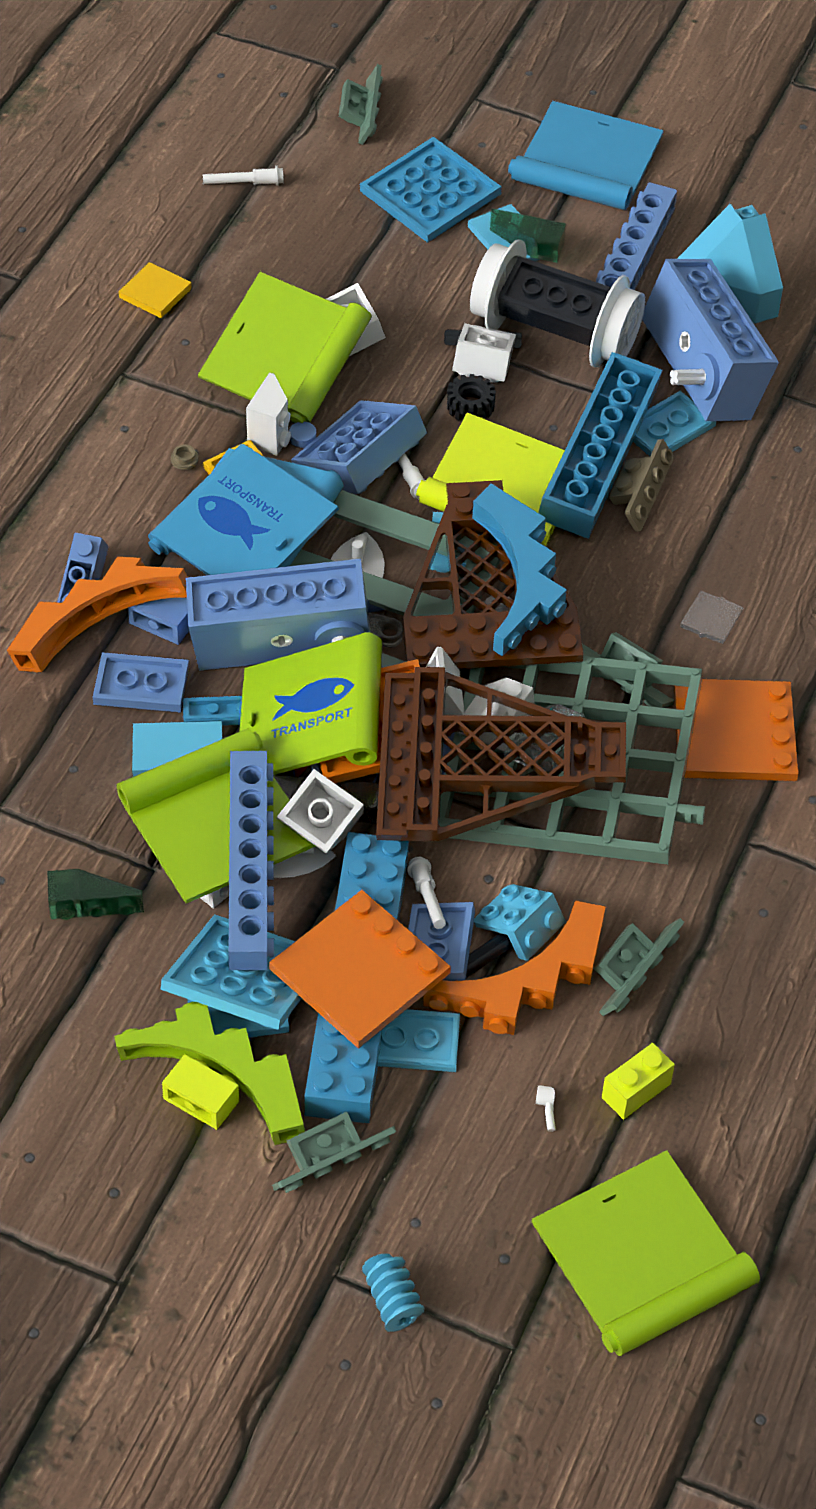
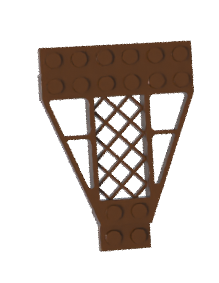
M502 480L446 483L447 505L403 617V635L407 662L418 659L420 667H426L436 647H442L458 669L583 662L578 610L568 592H566L565 601L567 607L559 618L555 617L548 625L539 620L533 630H527L522 635V639L517 647L514 649L510 648L503 656L493 651L494 633L509 614V611L497 612L495 609L501 603L511 609L514 601L508 598V596L513 591L516 596V578L512 564L506 553L503 552V547L500 543L494 546L487 541L492 534L472 519L473 501L490 484L503 491ZM443 535H445L449 577L427 578ZM464 536L474 541L468 548L459 543ZM480 546L489 552L485 558H481L474 553ZM455 550L461 554L457 559H455ZM495 557L505 563L500 569L490 564ZM467 559L476 564L471 571L461 565ZM511 568L513 579L505 574ZM483 569L492 575L486 582L476 576ZM457 573L463 576V578L459 582ZM554 574L551 580L564 588L557 575ZM498 580L508 586L502 593L492 587ZM469 582L479 587L474 594L464 589ZM443 589L451 591L453 614L413 616L422 591ZM485 592L495 598L489 605L479 599ZM460 596L466 600L462 605H460ZM474 605L482 612L468 613L466 611Z
M415 667L414 673L385 674L376 828L377 840L440 841L595 788V782L626 783V722H594L581 716H566L445 672V667ZM452 686L487 699V715H445L446 687ZM493 702L531 716H492ZM453 732H463L467 736L458 745H455L448 738ZM484 732H493L497 738L488 746L478 738ZM514 733H524L528 738L517 746L509 737ZM545 733H554L559 737L550 746L540 739ZM473 742L482 751L470 759L463 750ZM504 742L512 752L504 759H501L493 751ZM443 743L451 749L444 757ZM533 743L543 750L534 760L524 752ZM563 744L564 760L555 753ZM458 756L466 764L455 773L447 763ZM488 756L496 765L485 773L477 764ZM519 756L527 766L516 773L508 764ZM548 757L558 764L549 774L539 766ZM472 769L477 775L465 774H467ZM504 770L509 776L497 774ZM534 770L539 776L527 775ZM562 771H564V776H558ZM444 792H481L484 794L483 814L440 827L441 795ZM493 792L541 793L489 811V796Z

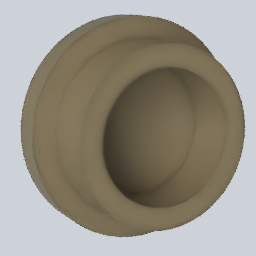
M179 445L171 454V463L177 469L188 470L197 465L198 454L190 445Z

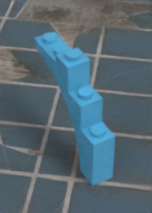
M490 484L473 501L472 519L487 529L503 547L512 564L516 578L517 591L515 601L507 618L494 633L493 651L503 656L510 648H516L522 639V635L527 630H533L539 620L548 625L555 617L559 618L564 613L567 607L565 602L567 590L551 580L556 572V553L541 544L546 536V518L495 485Z

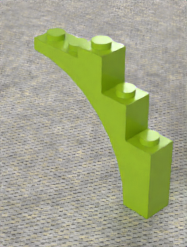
M189 1002L181 1008L175 1009L177 1021H160L152 1027L140 1030L136 1028L128 1029L122 1034L114 1036L121 1061L143 1057L181 1059L186 1054L194 1060L200 1059L204 1061L210 1069L219 1074H226L233 1078L239 1088L254 1102L264 1118L274 1145L286 1143L287 1140L305 1132L287 1055L279 1056L272 1054L265 1056L260 1061L254 1062L247 1029L230 1028L224 1030L221 1034L215 1035L207 1005Z

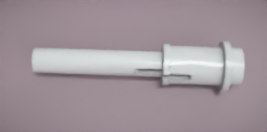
M275 166V168L253 169V172L203 174V184L253 182L254 185L276 184V186H279V183H284L283 168Z
M404 453L398 463L404 471L403 477L405 481H407L411 488V495L419 500L420 497L416 495L421 480H424L418 467L413 466Z
M415 857L408 864V875L413 878L416 890L423 895L434 927L442 929L445 927L446 922L434 892L435 881L431 875V864L423 857Z

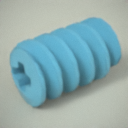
M385 1253L368 1259L362 1266V1271L366 1275L367 1284L371 1287V1294L376 1299V1307L381 1311L380 1317L385 1323V1330L395 1332L412 1324L424 1312V1306L416 1304L420 1296L417 1292H411L415 1284L412 1280H407L410 1277V1272L408 1269L403 1268L405 1259L403 1257H392L390 1254Z

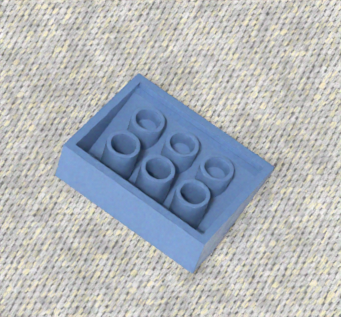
M360 400L322 432L312 443L308 444L294 456L291 461L295 464L321 470L335 471L342 478L343 491L359 494L364 492L373 480L382 476L389 466L399 461L406 451L416 446L419 440L427 434V431L416 405Z

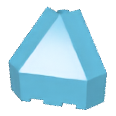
M729 204L678 259H711L753 323L778 317L783 285L766 213L759 215L752 205L735 210Z

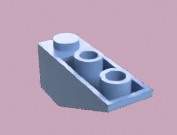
M74 533L57 603H63L78 579H100L109 547L103 538Z

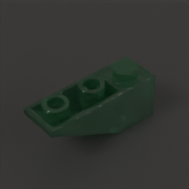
M492 208L490 231L510 244L518 239L524 241L526 254L532 258L557 263L565 242L566 223Z
M81 869L47 871L48 903L51 919L68 920L75 917H101L114 914L132 915L144 912L142 890Z

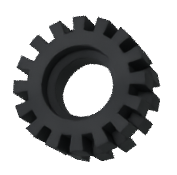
M464 374L461 375L460 380L457 377L454 378L453 383L450 382L447 390V410H449V414L451 416L455 415V419L458 421L461 418L464 419L467 413L486 420V416L489 418L495 409V386L493 384L490 385L489 379L483 381V376L481 375L478 378H474V374H470V378H466ZM476 397L478 400H466L464 398Z

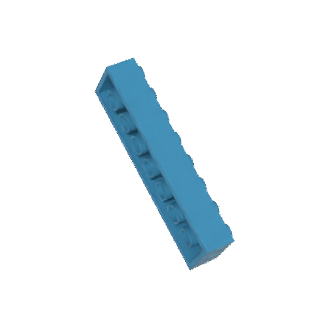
M611 353L542 497L538 513L546 518L545 522L589 539L654 398L662 373L661 369L618 353Z

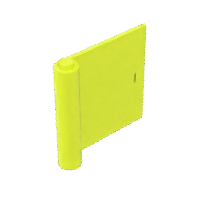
M467 413L433 477H428L426 481L421 480L416 495L420 497L419 503L444 512L447 505L446 483L502 480L504 492L538 513L542 497L565 450ZM545 522L546 536L541 542L545 547L556 527Z

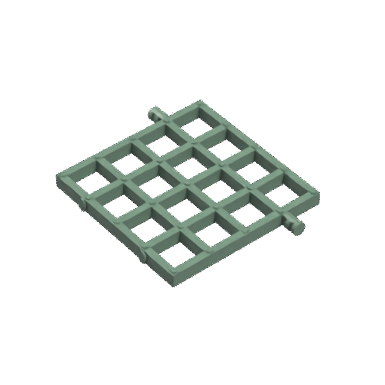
M583 656V662L501 666L526 669L523 684L533 687V693L539 671L580 675L575 698L534 694V704L547 709L554 707L552 711L566 716H581L586 719L610 722H626V782L629 768L672 773L668 798L624 793L626 783L613 782L612 791L590 789L549 803L551 804L546 830L504 825L505 819L449 838L668 865L676 821L699 825L704 824L705 806L679 804L702 684V669L653 664L650 661L634 662ZM485 667L471 668L468 680L481 684ZM592 677L634 681L630 703L588 700ZM646 682L689 687L685 709L642 706ZM466 691L463 699L464 712L476 696ZM638 725L681 729L676 754L633 749ZM455 732L453 743L458 745L467 736ZM519 733L520 736L515 741V744H518L517 746L524 742V740L518 742L524 733ZM540 738L548 746L556 741ZM473 742L465 748L469 750L482 751ZM533 743L524 752L530 757H537L543 750ZM564 744L555 751L563 760ZM496 748L493 752L504 753L507 756L512 750L510 749L505 752ZM456 756L447 765L456 773L461 769L463 760ZM519 756L508 764L515 772ZM502 770L501 775L509 776L504 770ZM562 771L558 776H564V771ZM481 792L442 793L439 826L445 827L462 821L449 818L454 793L484 796V794ZM493 792L489 797L496 798L494 810L508 805L509 799L524 800L541 793ZM571 806L607 811L603 836L559 832L564 807ZM620 812L664 817L660 842L650 843L615 838Z

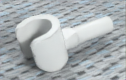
M539 1085L536 1104L546 1105L548 1132H553L556 1130L553 1113L555 1090L552 1087Z

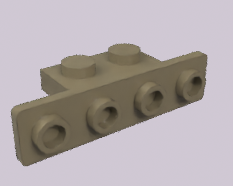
M664 439L657 440L650 457L626 460L610 494V499L614 505L629 503L625 510V515L635 532L642 530L673 462V453L668 448Z

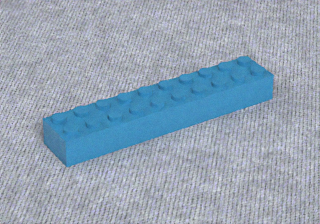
M348 832L335 910L360 890H363L399 921L408 864L409 841L377 840L376 835ZM318 1013L304 1096L305 1116L332 1119L347 1112L352 1122L370 1123L383 1029L360 1048H357Z

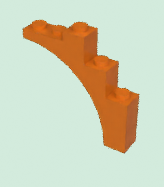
M117 557L102 580L78 579L63 603L39 601L7 651L18 671L43 672L53 657L84 630L102 619L128 607L148 601L166 598H186V578L188 576L184 568L145 566L141 558Z
M575 901L567 923L558 937L542 953L524 965L500 975L478 980H442L424 995L423 1006L431 1007L437 1011L446 1010L461 1013L467 1017L484 1018L483 1029L490 1030L496 1034L506 1033L514 1035L521 1004H526L536 1009L546 1008L552 1010L559 979L567 980L574 984H591L606 907Z

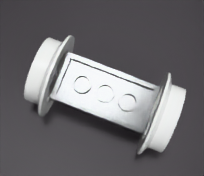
M519 239L514 241L509 247L495 243L487 250L477 270L470 296L471 312L485 318L487 329L497 330L507 317L590 346L589 362L594 368L599 367L605 360L608 361L612 352L627 357L637 337L645 308L644 293L630 289L628 276H620L612 287L527 259L525 242Z

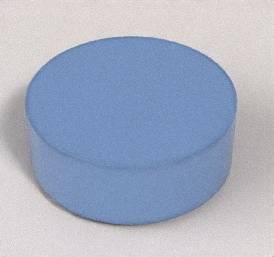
M297 422L289 429L291 432L290 442L296 447L305 448L316 439V428L309 422H303V424Z

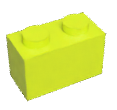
M651 1043L605 1077L602 1099L624 1120L671 1085L675 1064L654 1043Z
M186 1054L183 1055L162 1082L164 1100L216 1130L239 1103V1086L233 1078L226 1074L220 1075L210 1069L204 1061L200 1059L194 1060Z

